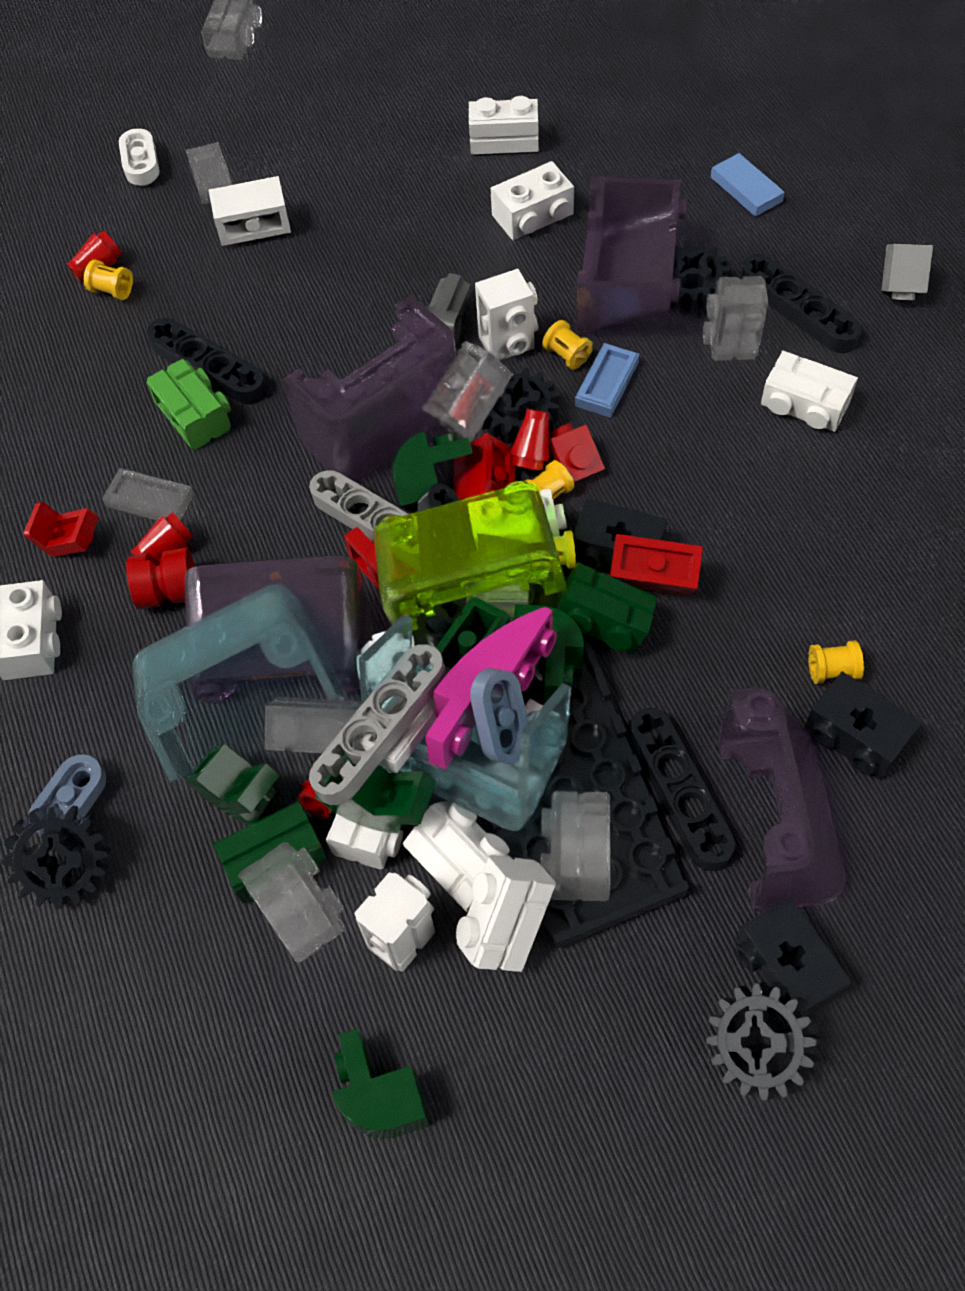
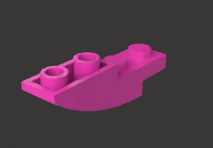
M543 607L504 625L478 643L446 674L433 691L437 719L425 735L430 763L446 770L455 755L460 756L467 749L472 737V729L476 725L470 691L475 677L482 670L497 668L510 671L518 678L521 691H525L529 687L534 676L535 665L541 656L547 657L550 654L556 641L557 633L553 630V610Z

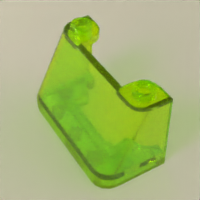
M526 481L513 482L500 490L403 516H387L373 530L382 606L393 628L399 634L417 630V617L419 614L425 612L427 617L434 616L435 605L519 583L521 592L530 590L528 583H537L542 585L545 595L567 590L541 491L538 486L529 484Z

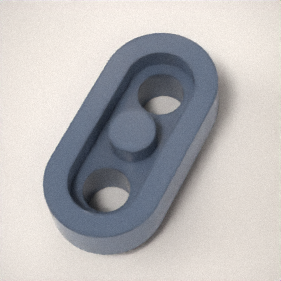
M486 668L475 677L470 691V699L483 753L490 760L504 764H514L524 757L530 744V729L518 678L510 671Z
M80 754L68 758L61 764L37 797L29 813L39 808L47 816L48 808L53 803H58L61 814H66L75 805L78 806L77 818L83 820L106 785L104 769L95 758L89 755ZM90 778L87 785L78 787L82 779ZM44 828L36 831L40 837L44 833Z

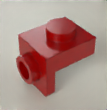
M569 423L549 433L552 438L549 440V451H551L554 460L565 466L574 482L605 469L586 424L573 429L572 424Z
M39 502L33 508L24 530V536L51 557L86 551L93 540V532L99 517L89 508L59 514L45 502Z

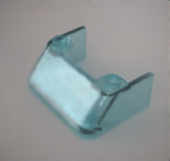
M277 584L268 585L143 648L135 656L132 671L137 714L170 782L188 778L195 770L174 729L182 722L186 711L185 701L177 684L259 643L267 660L277 667L294 668L310 661L329 701H341L347 698L298 597L289 588Z
M403 615L359 657L361 704L366 701L402 655L412 647L411 617ZM429 663L425 668L418 665L415 668L416 674L421 670L430 672L432 670L431 664ZM562 683L539 711H531L527 714L528 724L521 732L520 761L517 763L504 764L487 758L483 753L477 726L475 725L472 729V737L467 749L460 756L456 754L446 770L429 762L426 738L424 736L398 772L425 771L436 780L432 793L452 803L454 802L456 805L505 829L512 831L520 830L534 814L566 744L571 687ZM391 697L388 698V699L384 702V704H383V706H382V709H383L384 706L387 704V702L391 699ZM383 767L385 770L393 773V771Z

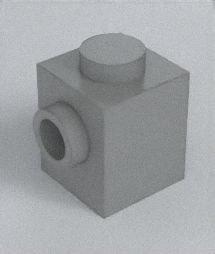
M887 244L881 291H892L891 299L915 300L916 292L927 293L933 245Z

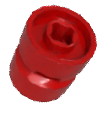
M188 547L164 550L161 558H157L153 553L133 555L127 558L126 573L128 586L136 609L160 607L163 605L164 599H169L173 604L198 600L197 573L193 556Z

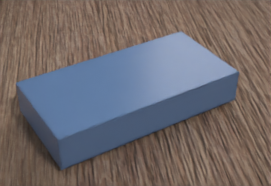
M740 153L712 167L711 178L755 217L783 202L785 192Z
M604 343L575 397V407L611 418L639 363V353Z

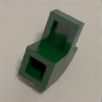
M425 431L407 439L397 450L391 471L399 506L418 502V499L433 484L438 483L433 463L472 454L469 437L458 440L457 432L433 438L435 446L432 447L428 446Z
M515 604L513 621L543 607L553 610V630L557 633L556 641L550 654L547 657L541 656L535 666H546L544 706L562 707L563 690L572 691L573 669H583L584 641L582 632L577 623L559 609L542 605Z
M224 743L210 750L185 783L215 807L234 819L251 825L258 820L280 791V788L274 784L280 774L266 763L257 766L250 765Z
M346 755L342 756L344 763L349 761L353 767L356 766ZM378 765L356 794L347 802L340 805H329L322 802L317 795L315 799L338 815L356 824L381 832L398 833L401 825L421 824L436 780L425 771L389 773L382 766ZM341 774L337 777L329 775L325 779L327 785L331 782L339 785L343 781Z
M358 1028L339 1034L338 1038L342 1051L334 1053V1060L341 1083L350 1081L351 1085L332 1091L331 1095L337 1108L346 1120L359 1132L380 1139L395 1138L429 1127L417 1079L411 1065L374 1077L365 1042Z

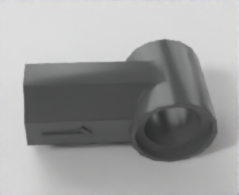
M449 273L447 277L440 279L430 305H424L420 310L417 321V338L419 340L450 346L457 345L462 329V315L471 295V284L467 283L461 275Z

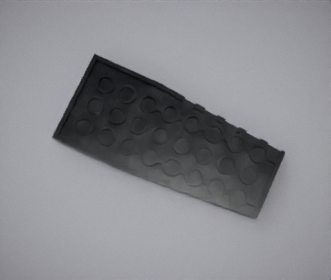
M530 550L465 574L467 603L471 597H477L507 612L511 616V622L514 619L515 604L542 605L557 608L562 587L552 567H542L539 572L532 573ZM422 590L384 603L385 612L393 631H398L399 637L413 636L414 646L427 644L436 648L445 636V634L434 631L425 621L422 606ZM582 634L584 641L583 669H573L572 691L563 690L562 707L544 706L546 666H535L534 676L529 687L522 691L525 706L529 699L543 705L554 712L550 721L562 728L558 735L561 739L560 745L548 762L544 761L540 768L525 762L522 769L513 764H504L490 760L483 753L481 745L470 740L467 749L462 755L456 754L453 758L494 835L501 838L509 847L508 855L513 860L521 858L536 861L555 880L556 885L541 922L556 948H561L687 895L689 888L687 880L684 881L674 857L675 850L670 838H667L658 817V808L653 796H650L641 775V766L636 754L633 755L626 738V729L620 714H617L611 701L610 689L593 647L585 634ZM418 665L419 672L424 670V667Z

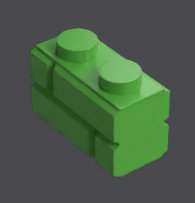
M181 359L168 366L166 371L162 369L147 378L146 383L154 402L191 449L197 450L209 443L211 438L216 439L230 431L231 424L227 413L231 412V407L222 392L213 393L211 391V382L202 368L194 370L187 360Z

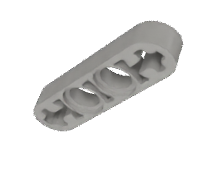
M326 470L312 478L309 488L314 503L319 509L351 529L358 527L372 542L408 564L421 566L418 519L339 472ZM365 503L369 505L362 513L352 514L348 512L349 508L354 504ZM386 521L399 523L398 527L391 532H381L378 530V527ZM411 542L415 543L417 546L412 548Z
M423 644L416 645L407 650L313 764L309 774V781L322 802L329 805H340L350 800L434 696L433 691L447 673L440 651L435 647ZM429 663L431 664L432 670L430 672L421 670L416 674L415 668L418 665L425 668ZM413 683L416 688V691H413L410 688L413 685ZM402 696L407 699L404 709L398 713L387 714L382 711L384 702L390 697ZM371 732L377 735L375 745L369 750L356 751L352 749V743L359 734ZM346 755L356 766L353 767L349 761L344 763L342 756ZM341 774L343 781L339 785L333 782L327 785L325 782L327 776L337 777Z

